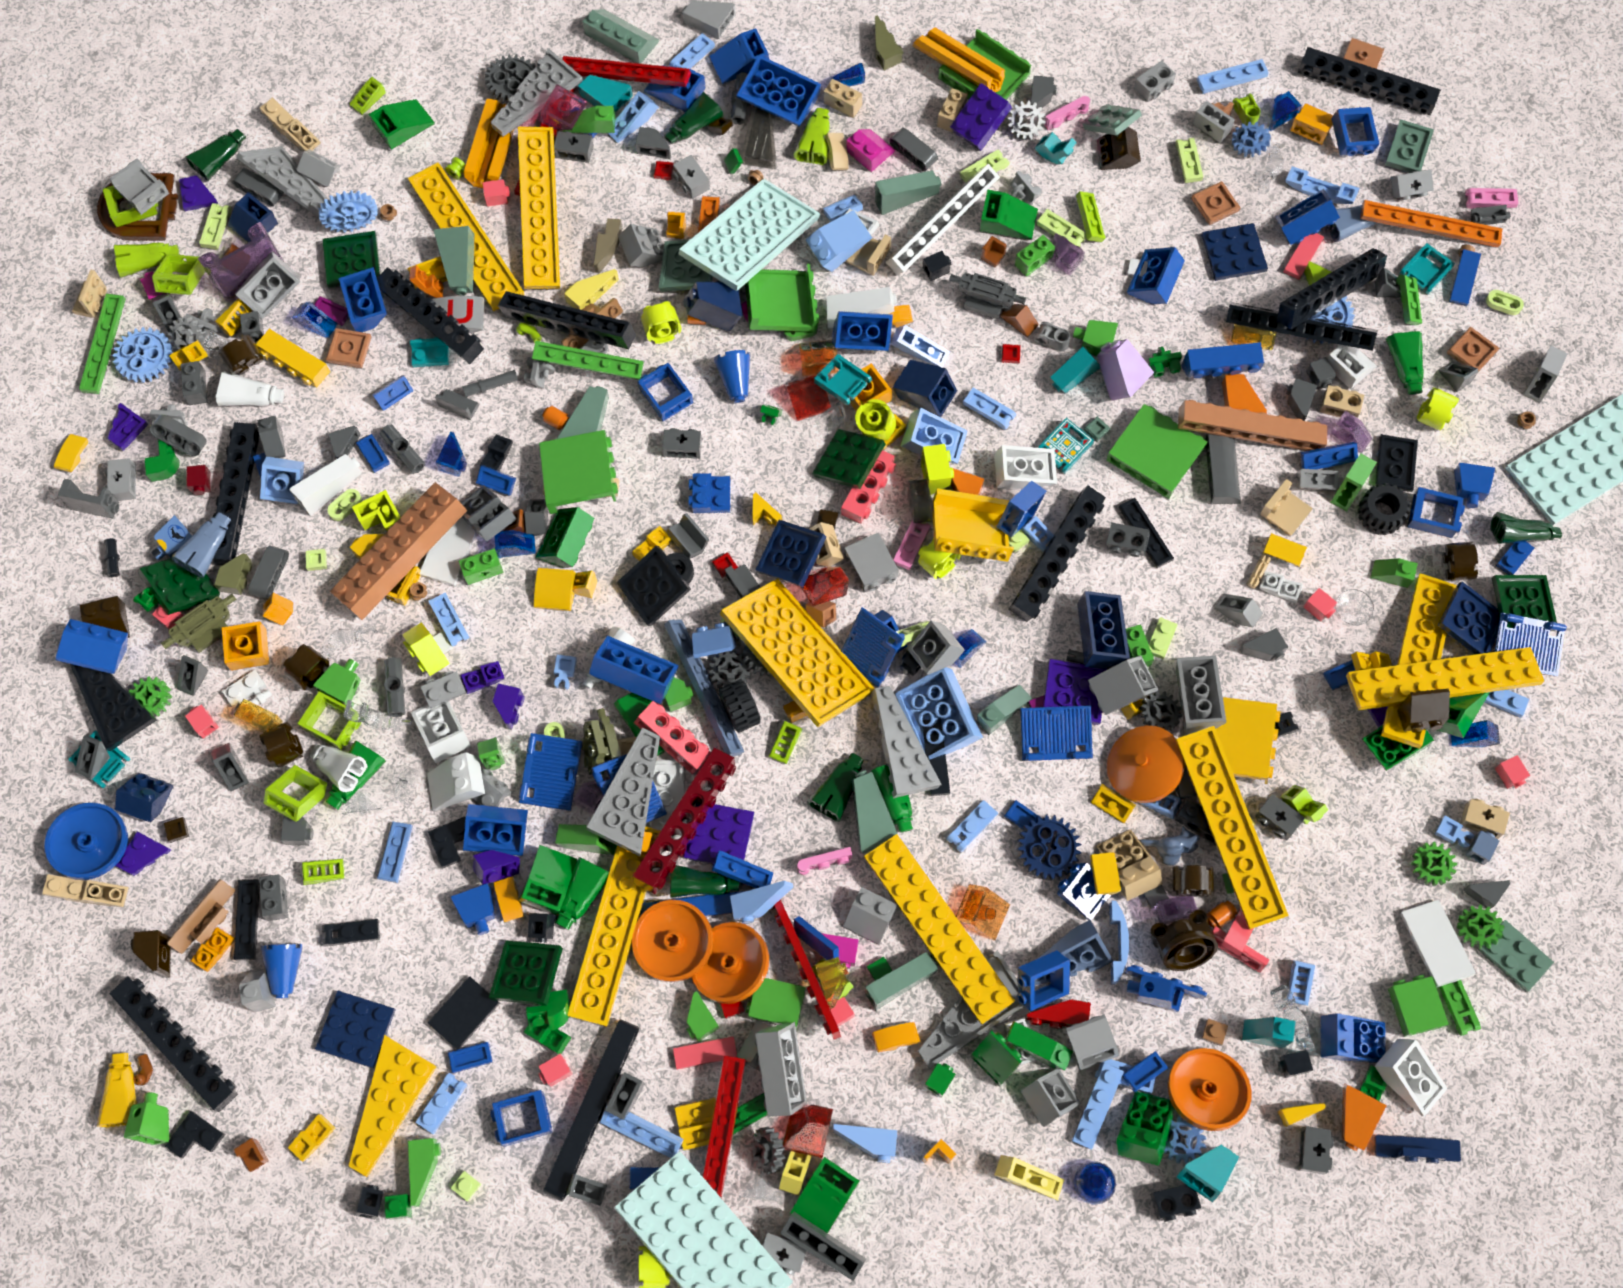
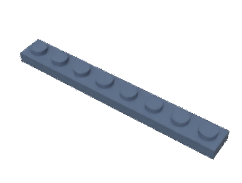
M682 619L668 620L664 624L668 635L675 646L724 753L730 756L741 755L745 751L700 657L694 658L693 643Z

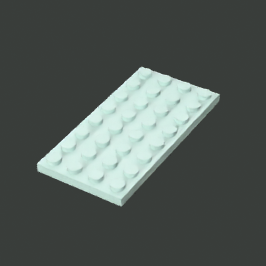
M762 179L679 249V255L737 291L819 219L820 213L769 181Z
M1623 394L1506 466L1505 469L1552 525L1557 524L1623 482Z
M681 1151L615 1206L617 1213L681 1288H788L793 1283L790 1277Z

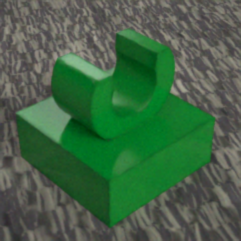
M767 404L762 405L760 412L765 413L762 416V422H765L766 418L770 416L772 418L771 424L774 425L777 421L776 417L782 415L783 409Z

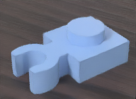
M557 655L554 674L559 677L554 681L556 688L559 687L560 682H565V689H569L570 682L568 677H574L576 657Z
M1447 816L1442 818L1434 833L1451 844L1457 840L1459 845L1464 848L1470 846L1464 840V837L1472 839L1475 836L1469 831H1461L1463 825Z

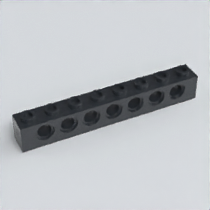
M1307 47L1298 73L1305 77H1312L1321 82L1334 84L1337 87H1343L1355 93L1365 94L1371 98H1377L1389 104H1396L1404 109H1411L1420 114L1430 116L1441 89Z
M1372 248L1284 300L1279 306L1277 322L1289 329H1293L1377 278L1380 270L1385 268L1387 255L1378 249Z
M387 267L377 278L380 290L470 365L484 350L480 344L481 340L474 333L472 335L468 334L470 331L463 324L457 325L459 322L452 315L448 317L446 315L447 312L440 305L436 307V303L429 296L425 298V294L418 287L414 289V284L407 278L403 280L404 276L396 269L392 271Z
M508 291L504 293L498 304L505 318L628 350L636 337L630 322Z
M1235 302L1229 304L1226 318L1227 323L1370 351L1374 349L1378 330L1313 317L1293 329H1289L1277 322L1278 311Z
M234 422L233 429H230V444L226 448L227 459L223 464L224 474L223 479L219 483L220 494L216 498L217 509L216 513L213 514V518L220 512L230 518L231 521L227 525L229 527L222 541L225 545L219 547L211 562L212 565L223 566L237 556L255 463L253 456L257 453L260 437L258 426L255 423Z
M1089 485L1081 490L1008 610L1026 622L1032 618L1036 619L1041 611L1039 609L1042 603L1045 604L1050 597L1048 592L1058 584L1059 579L1057 577L1067 569L1069 565L1067 564L1068 559H1072L1078 550L1076 548L1077 544L1083 542L1087 536L1085 531L1087 528L1090 529L1096 521L1094 519L1096 513L1099 514L1104 508L1105 496ZM1083 506L1089 509V513L1084 510ZM1074 521L1080 524V528L1075 525ZM1065 536L1071 539V543L1065 539ZM1056 551L1062 554V558L1057 556ZM1047 566L1053 569V573L1047 570ZM1038 581L1043 583L1044 588L1039 587ZM1028 596L1034 598V603L1029 601Z
M126 977L109 994L214 1111L221 1112L238 1095L234 1090L236 1085L229 1078L227 1080L223 1078L221 1068L216 1064L212 1065L208 1061L210 1056L201 1049L199 1051L195 1047L197 1042L190 1035L186 1037L182 1032L184 1030L183 1026L175 1020L173 1022L169 1018L171 1013L164 1006L161 1008L156 1003L158 999L151 992L147 993L143 989L145 984L139 978ZM136 995H140L139 1001L136 1004H134V997ZM152 1009V1015L146 1018L147 1011ZM165 1023V1030L159 1033L160 1025ZM178 1037V1044L172 1047V1041ZM188 1052H191L192 1057L186 1062L185 1056ZM204 1066V1074L198 1076V1070ZM218 1081V1088L212 1091V1083Z

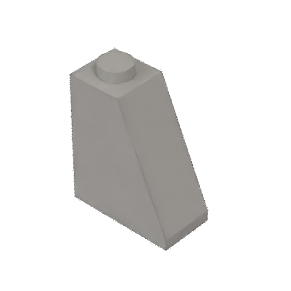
M691 0L688 6L684 7L682 15L684 23L719 39L735 17L736 10L734 3Z
M1550 346L1523 395L1541 403L1558 377L1568 353Z
M265 968L249 972L239 984L242 1005L254 1012L276 1007Z

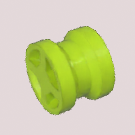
M453 157L451 164L445 167V171L451 177L458 180L461 177V173L464 172L466 164L459 158Z

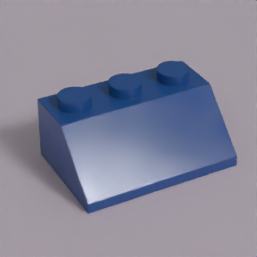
M1324 189L1275 216L1290 245L1300 243L1306 236L1318 233L1321 228L1334 224L1340 218Z
M1176 247L1145 249L1127 293L1151 305L1167 304L1185 262ZM1145 261H1147L1146 273L1143 276H1139Z
M374 268L339 278L350 321L355 331L365 332L374 329L387 315Z
M838 311L833 324L832 343L835 348L889 351L893 315Z
M70 619L63 631L56 660L115 674L127 651L128 633Z
M468 804L463 850L475 852L495 850L510 855L523 856L528 810Z

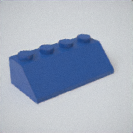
M1261 342L1189 349L1181 366L1187 377L1202 378L1207 375L1217 377L1227 373L1236 375L1247 371L1255 373L1261 370L1264 365Z
M607 636L593 657L589 674L661 704L679 665Z

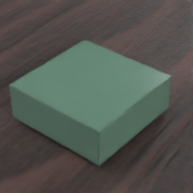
M1097 416L1084 428V431L1098 442L1111 428Z

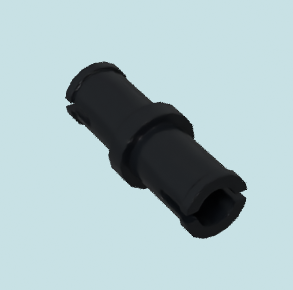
M108 538L104 540L106 553L104 561L107 564V577L113 578L120 576L118 565L120 555L117 554V540Z

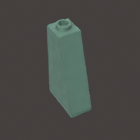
M931 170L875 182V203L881 215L887 214L939 194L940 186L942 185L941 180Z
M469 226L434 229L449 287L455 294L460 296L473 293L474 232Z
M589 386L557 439L600 431L609 401L608 390L601 386Z
M866 770L855 774L856 778L852 780L858 845L861 854L877 848L897 834L872 772L867 773Z
M925 952L866 986L865 995L877 1011L937 973V966L939 964L933 955L930 956L928 952Z

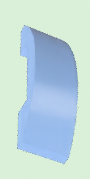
M1291 167L1285 182L1294 189L1310 196L1324 189L1332 203H1354L1360 188L1346 183L1338 186L1308 176L1309 171Z
M1112 900L1109 904L1110 924L1118 925L1119 961L1111 963V985H1115L1120 979L1127 963L1129 933L1126 919L1117 901Z

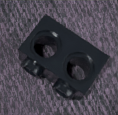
M1181 1185L1150 1194L1157 1219L1163 1218L1164 1222L1175 1220V1215L1183 1213L1184 1217L1196 1215V1210L1201 1209L1197 1192L1188 1185ZM1183 1195H1188L1191 1198V1205L1189 1207L1183 1205L1181 1200ZM1162 1200L1170 1202L1171 1209L1169 1212L1162 1209Z

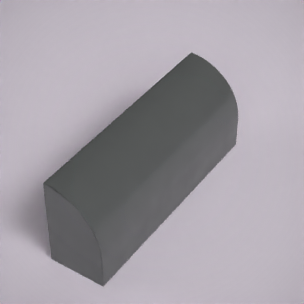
M1206 433V456L1211 504H1241L1235 438Z
M796 1212L791 1214L780 1233L852 1281L855 1280L866 1261L865 1257Z

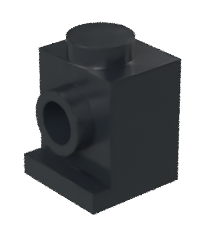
M907 651L903 655V661L899 667L905 674L910 673L914 676L921 669V666L911 653Z
M529 913L528 938H535V942L547 943V939H553L554 921L557 919V915Z
M375 1185L362 1187L354 1216L375 1220L378 1217L384 1191L379 1190V1187ZM366 1199L372 1200L371 1206L365 1204Z

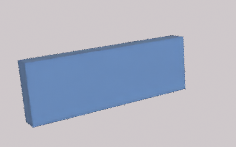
M392 821L377 877L378 880L398 883L412 825Z

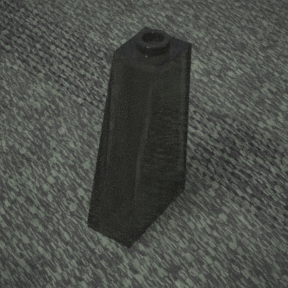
M753 105L741 153L743 165L776 170L772 114Z

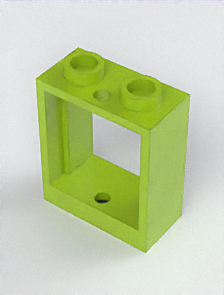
M114 186L103 189L110 217L116 227L158 214L156 209L159 206L158 203L142 215L135 208L120 212L117 200L124 197Z
M167 254L152 276L155 292L191 295L205 273L202 257ZM173 272H181V273H189V274H188V275H177V274H172V273H173Z
M319 691L297 724L302 730L342 750L344 746L349 744L354 730L360 727L362 717L357 711ZM327 705L351 717L337 740L312 728Z
M294 765L265 789L263 804L297 822L325 797L327 782ZM292 782H295L311 792L298 801L282 791Z

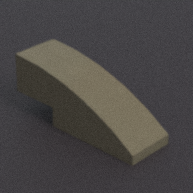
M607 218L605 234L598 233L594 258L596 273H600L606 267L619 245L620 240L618 236L623 230L621 219Z

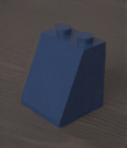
M696 282L683 300L687 315L725 331H731L743 316L739 291H735L723 282Z
M911 359L892 387L899 399L939 417H942L958 391L946 368Z

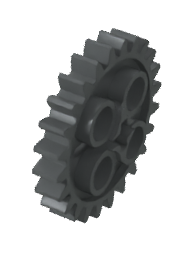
M508 54V58H505L503 55L502 60L496 58V64L491 62V67H487V72L485 73V85L487 86V91H490V95H495L496 100L501 98L502 103L505 100H509L511 96H514L517 88L526 76L536 68L535 63L531 64L530 59L525 61L524 56L519 59L517 54L514 58Z

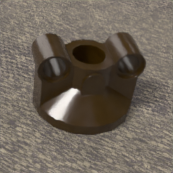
M1194 910L1191 912L1189 919L1177 920L1169 926L1164 923H1156L1151 927L1153 945L1159 949V954L1166 968L1172 971H1186L1197 968L1209 961L1217 952L1218 943L1209 927L1207 914L1203 910Z

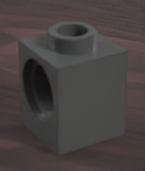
M259 312L240 314L243 336L250 335L254 342L261 339L264 335L263 319Z
M1327 357L1311 362L1306 370L1311 382L1317 385L1316 389L1321 387L1325 389L1328 385L1331 386L1336 377V373Z

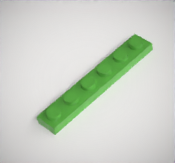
M105 295L79 390L83 393L100 394L126 300L123 295Z
M535 341L532 359L536 361L636 380L641 379L644 361L540 341Z

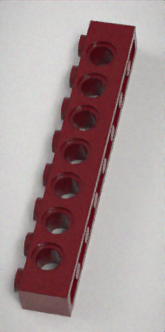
M713 748L632 877L635 885L654 895L658 889L661 890L664 887L665 878L668 873L674 871L678 857L683 856L688 841L693 840L696 835L698 825L703 824L708 809L713 808L718 793L723 792L728 777H732L735 773L736 765L733 756ZM716 771L721 772L719 775H713ZM705 787L711 788L709 791L702 790ZM695 803H700V804H701V805L698 806V807L692 806V805L695 804ZM685 819H691L689 823L682 822ZM675 835L681 836L679 839H672ZM665 851H670V852H671V853H670L669 855H667V856H663V855H662V853L665 852ZM653 868H660L658 872L651 871Z

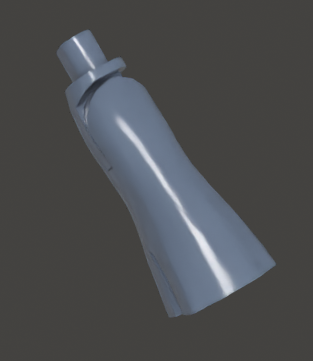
M1362 205L1336 209L1340 218L1334 224L1326 225L1328 230H1331L1330 235L1334 242H1339L1363 229L1375 225L1377 222L1360 219Z
M218 512L214 518L211 517L210 521L201 525L196 533L172 556V560L198 577L204 578L216 551L225 537L228 529L227 525L231 519Z

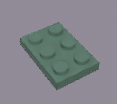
M1106 104L1097 113L1090 115L1087 118L1088 120L1082 123L1085 130L1118 135L1140 118L1142 114L1140 109Z
M1400 119L1385 165L1409 173L1421 171L1434 129Z
M1504 920L1500 924L1504 925V929L1501 931L1503 935L1501 939H1498V943L1495 945L1491 942L1489 949L1486 945H1483L1482 949L1478 950L1524 991L1529 992L1554 961L1507 920Z

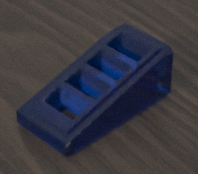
M858 63L831 77V80L839 81L848 87L865 83L863 64Z

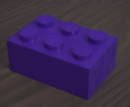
M981 83L950 128L955 134L982 151L1008 115L1012 106L1009 101Z

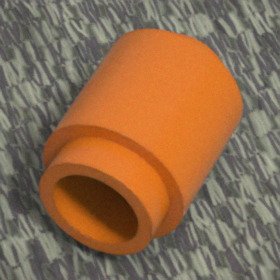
M554 406L545 408L542 414L543 421L558 430H563L570 419L567 413Z
M1230 901L1221 902L1207 913L1209 925L1213 929L1215 927L1223 928L1235 918V915L1238 913L1237 909Z

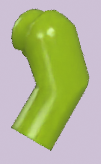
M520 323L516 328V332L519 335L529 334L534 343L535 341L542 340L535 326Z

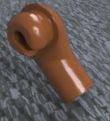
M148 1054L137 1058L141 1070L133 1078L136 1085L143 1086L147 1084L153 1073V1067Z

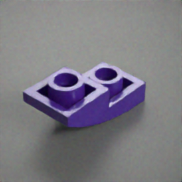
M499 661L482 665L479 670L461 674V680L467 694L489 687L505 679Z

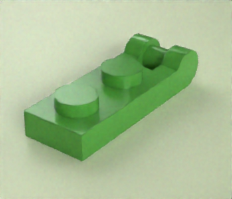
M1401 274L1397 277V284L1400 285L1404 321L1407 324L1420 325L1422 324L1417 279Z
M1458 980L1440 986V990L1456 1024L1458 1034L1463 1036L1468 1034V1031L1473 1030L1475 1032L1481 1030L1480 1022L1462 981ZM1467 1016L1469 1022L1464 1023L1463 1017Z

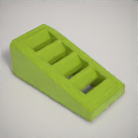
M374 77L369 78L350 102V106L363 115L386 94L383 84Z
M784 721L769 757L787 764L803 729ZM786 728L796 732L795 736L785 732ZM783 735L793 739L792 743L783 740ZM779 743H783L790 747L787 750L778 745ZM776 750L786 753V756L783 757L775 752Z
M343 859L302 862L303 885L344 879ZM333 865H337L338 874L334 875ZM329 866L330 875H326L325 867ZM317 868H321V876H317ZM309 869H313V877H309Z

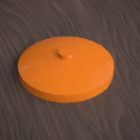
M1146 725L1127 731L1114 743L1107 759V774L1114 789L1124 798L1137 803H1151L1165 798L1178 786L1185 771L1184 759L1176 743V738L1169 731L1157 726Z
M681 900L659 902L648 908L638 919L632 936L633 953L640 967L647 974L658 980L679 982L696 975L710 958L713 948L711 925L706 916L697 907Z
M727 922L712 928L713 948L710 958L705 966L692 977L695 986L704 996L712 1001L723 1004L740 1002L751 996L763 983L769 967V952L761 935L746 924Z
M1199 1048L1186 1052L1175 1062L1168 1076L1167 1089L1173 1107L1185 1121L1197 1128L1207 1131L1229 1129L1238 1124L1249 1110L1252 1090L1248 1076L1237 1061L1221 1051Z

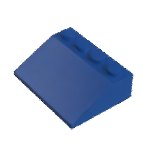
M758 55L736 97L799 127L819 97L821 84L766 57Z

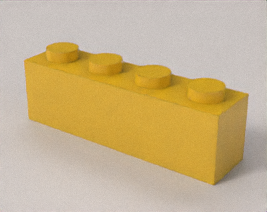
M270 328L256 343L264 359L270 358L277 367L286 368L290 375L300 377L302 382L308 386L313 385L317 388L330 373L326 363Z

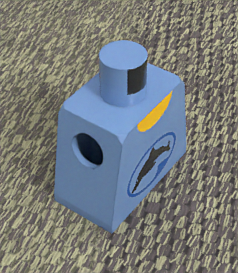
M175 515L154 535V539L159 543V546L151 551V553L157 560H160L166 554L172 558L179 548L192 537Z

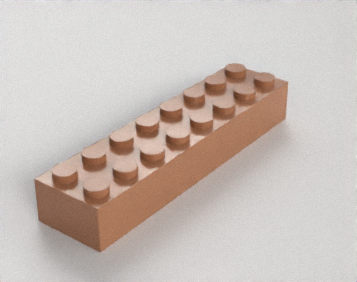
M434 482L330 592L357 617L363 620L467 512L466 508L456 497Z

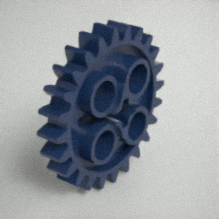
M1046 814L1043 820L1038 816L1036 817V822L1030 820V826H1023L1026 832L1019 833L1023 839L1017 840L1021 847L1017 848L1016 851L1022 852L1018 859H1025L1022 866H1030L1027 871L1028 873L1035 870V877L1041 873L1043 880L1046 879L1047 875H1049L1050 880H1053L1055 874L1058 878L1062 877V872L1065 875L1069 874L1068 868L1071 869L1074 865L1072 862H1079L1075 855L1081 854V851L1076 849L1082 844L1076 843L1080 836L1073 835L1076 828L1070 830V822L1064 825V818L1056 821V815H1053L1049 820V816ZM1041 829H1045L1048 832L1047 839L1041 837ZM1054 831H1056V837L1053 839L1050 845V848H1052V850L1047 852L1048 847L1045 845L1051 842ZM1059 838H1063L1066 841L1064 848L1059 846ZM1033 847H1037L1040 850L1039 857L1033 855ZM1047 852L1044 863H1041L1042 857ZM1051 855L1057 857V866L1051 864Z

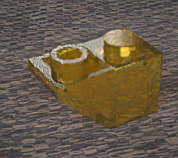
M246 699L242 700L234 713L236 718L262 733L283 722L278 715Z

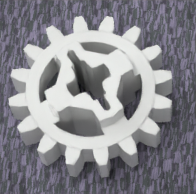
M1021 101L1020 107L1014 105L1016 110H1010L1013 116L1008 117V120L1012 121V123L1008 124V127H1013L1011 133L1017 132V138L1023 135V140L1026 139V136L1032 139L1033 134L1038 136V130L1043 131L1041 124L1046 122L1042 120L1045 114H1040L1042 107L1037 109V103L1035 102L1032 106L1030 101L1027 102V105H1024V102ZM1023 109H1032L1033 111L1029 113L1024 112ZM1018 114L1020 120L1015 125V117ZM1024 116L1026 118L1031 117L1030 124H1022ZM1038 116L1039 121L1036 127L1033 122L1034 119ZM1022 128H1028L1030 132H1022L1020 130Z

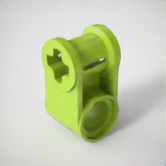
M1251 93L1245 97L1232 100L1234 103L1233 108L1242 124L1247 126L1248 122H1251L1252 125L1258 122L1261 111Z

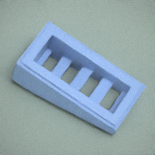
M1034 516L1021 528L1029 540L1043 552L1046 549L1045 545L1054 536L1037 516ZM1033 525L1036 526L1033 531L1030 530ZM1040 530L1042 533L1037 537L1035 534ZM1046 535L1048 538L1041 542L1040 539Z
M1169 794L1164 798L1166 801L1163 807L1160 806L1163 799L1156 801L1155 804L1152 802L1139 804L1174 820L1182 802L1179 797ZM1170 802H1172L1173 805H1172L1171 809L1168 810L1167 808H1168Z
M1293 960L1287 1001L1308 1006L1316 965ZM1298 968L1308 969V972H1298ZM1301 976L1307 979L1305 982L1301 980H1296V977ZM1295 984L1305 986V990L1294 988ZM1293 992L1304 994V998L1293 996Z

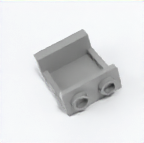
M138 158L128 163L126 167L110 178L114 188L141 215L169 194L164 183L160 179L157 180L142 165Z
M879 532L844 548V555L847 560H850L863 585L864 592L868 590L874 591L881 584H889L897 579L899 570Z

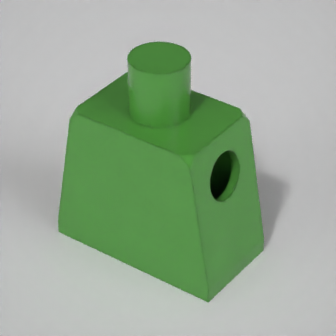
M1089 320L1086 329L1075 327L1073 338L1083 340L1081 348L1084 347L1090 354L1097 357L1102 351L1101 347L1104 344L1113 342L1118 323Z
M350 658L344 667L333 663L313 686L318 692L320 691L349 707L361 681L358 675L354 673L359 664Z
M145 1093L144 1103L135 1104L131 1107L124 1138L149 1145L169 1142V1110L167 1107L157 1105V1093Z

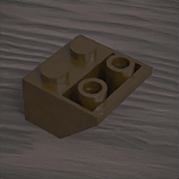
M1129 126L1118 135L1105 134L1096 139L1101 170L1128 169L1141 162L1137 131Z

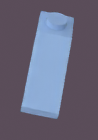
M638 91L615 120V133L608 134L617 143L621 142L646 123L659 107L647 95Z
M906 325L897 327L890 341V344L899 350L939 367H943L950 351Z
M781 881L730 896L734 920L741 921L743 924L754 922V919L763 916L793 888V883Z

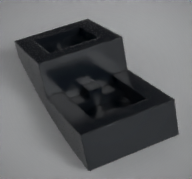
M496 434L489 444L488 453L480 466L483 465L500 471L509 454L513 440Z

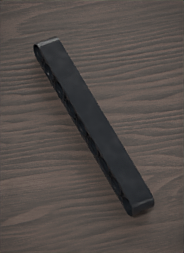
M622 1019L617 1023L545 1184L543 1194L561 1202L566 1198L572 1175L577 1173L638 1035L639 1026Z

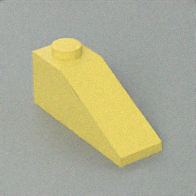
M613 269L577 281L573 286H569L564 293L566 302L571 307L583 310L584 307L591 303L594 304L619 280L617 270Z
M800 1124L782 1174L779 1189L799 1196L820 1130Z
M1005 1155L1000 1156L994 1174L1008 1182L1058 1200L1064 1182L1062 1178L1015 1157Z

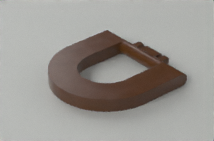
M151 173L157 180L160 179L169 192L162 199L158 221H135L116 227L110 217L104 192L102 191L97 203V214L107 232L118 239L127 241H165L168 220L174 221L176 217L174 214H176L178 194H172L174 174ZM124 198L117 200L118 206Z

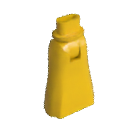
M129 1053L112 1054V1062L109 1064L110 1068L106 1074L97 1127L126 1126L130 1109L133 1105L137 1104L135 1083L133 1081L134 1072L131 1062H128Z

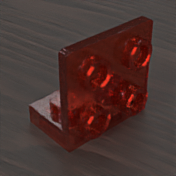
M818 374L784 384L785 391L789 393L798 421L832 409L827 392L814 382V378Z

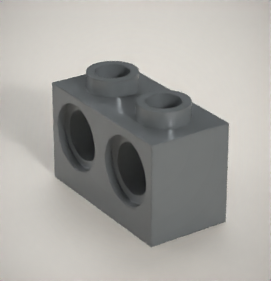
M1111 522L1106 542L1107 549L1117 554L1126 552L1132 557L1145 556L1150 536L1149 530ZM1116 536L1123 537L1121 542L1113 541ZM1134 540L1142 541L1139 546H1133L1132 542Z

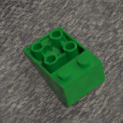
M417 99L383 105L369 113L373 127L391 150L435 124Z
M987 189L980 231L1032 240L1038 209L1005 192Z
M1490 692L1451 697L1449 699V719L1441 729L1436 731L1464 738Z
M1383 726L1362 738L1386 771L1411 758L1434 741L1426 730L1423 745L1419 749L1381 736Z
M539 845L519 901L557 915L566 896L577 858Z
M991 1031L970 1057L1000 1087L1018 1069L1022 1060L1020 1059V1053L1012 1047L1010 1049L1005 1044L1006 1040L1000 1033L997 1032L995 1034Z
M1138 1091L1135 1092L1116 1139L1119 1156L1159 1166L1165 1151L1175 1110L1170 1099Z
M824 1157L790 1214L796 1212L828 1233L856 1190L860 1180Z

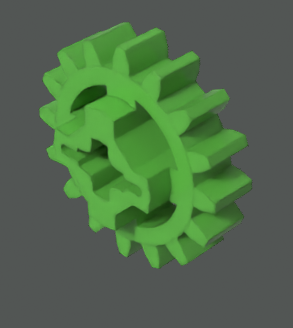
M148 676L147 681L141 678L140 684L134 683L135 689L129 690L152 715L156 714L159 717L161 710L166 712L165 705H171L167 701L172 698V695L169 693L171 689L158 677H155L153 680ZM155 687L160 688L161 692L156 690Z
M1432 842L1430 846L1428 843H1425L1423 848H1417V853L1412 855L1416 859L1411 862V865L1416 866L1413 873H1419L1420 875L1417 879L1424 878V884L1426 885L1430 881L1432 886H1436L1438 882L1440 885H1443L1446 881L1452 879L1451 875L1456 873V870L1453 868L1457 866V863L1452 862V859L1456 856L1449 855L1451 849L1444 850V844H1440L1437 847L1436 842ZM1438 859L1439 861L1436 863L1435 867L1433 866L1432 868H1430L1432 866L1433 861H1436Z
M1472 905L1470 906V912L1464 909L1463 915H1460L1458 918L1457 929H1461L1458 935L1465 936L1463 942L1470 941V947L1472 948L1477 944L1479 949H1482L1483 945H1486L1489 949L1491 942L1496 945L1498 939L1502 938L1503 933L1501 931L1504 929V925H1500L1502 918H1496L1498 912L1494 911L1491 913L1489 906L1484 910L1482 905H1479L1478 909H1475Z

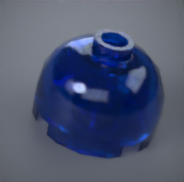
M1098 1161L1087 1162L1080 1166L1075 1173L1073 1180L1074 1189L1084 1202L1092 1205L1103 1204L1110 1200L1115 1193L1116 1178L1112 1169L1105 1163Z

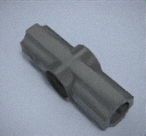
M743 72L736 76L735 89L732 91L730 120L736 125L745 123L747 107L750 105V103L736 97L748 75Z
M392 424L383 427L379 433L380 436L412 474L422 471L426 464L409 445L408 441L403 438Z
M391 657L384 660V687L387 696L388 716L402 717L406 714L402 659ZM399 684L396 690H391L393 685Z

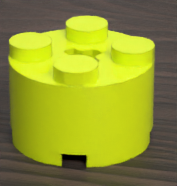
M669 301L643 308L641 322L646 337L650 342L653 340L656 344L666 343L675 339L674 335L677 333L680 334L682 327L676 310Z
M1433 387L1427 394V400L1421 404L1417 414V421L1441 431L1445 423L1448 424L1452 419L1453 413H1451V410L1455 408L1459 398Z
M871 399L864 405H861L856 411L855 421L863 435L884 441L891 437L896 428V418L884 401Z
M934 538L928 546L924 545L918 552L920 555L919 565L934 579H937V576L943 578L956 566L954 564L956 558L958 560L961 558L960 554L935 551Z
M639 1246V1251H643V1255H639V1282H643V1286H639V1288H665V1286H669L670 1274L665 1271L663 1265L646 1246Z

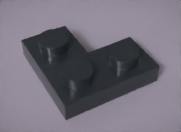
M465 816L428 832L443 869L461 861L455 843L464 839Z
M190 1111L165 1147L183 1159L195 1142L213 1152L225 1134L195 1112Z

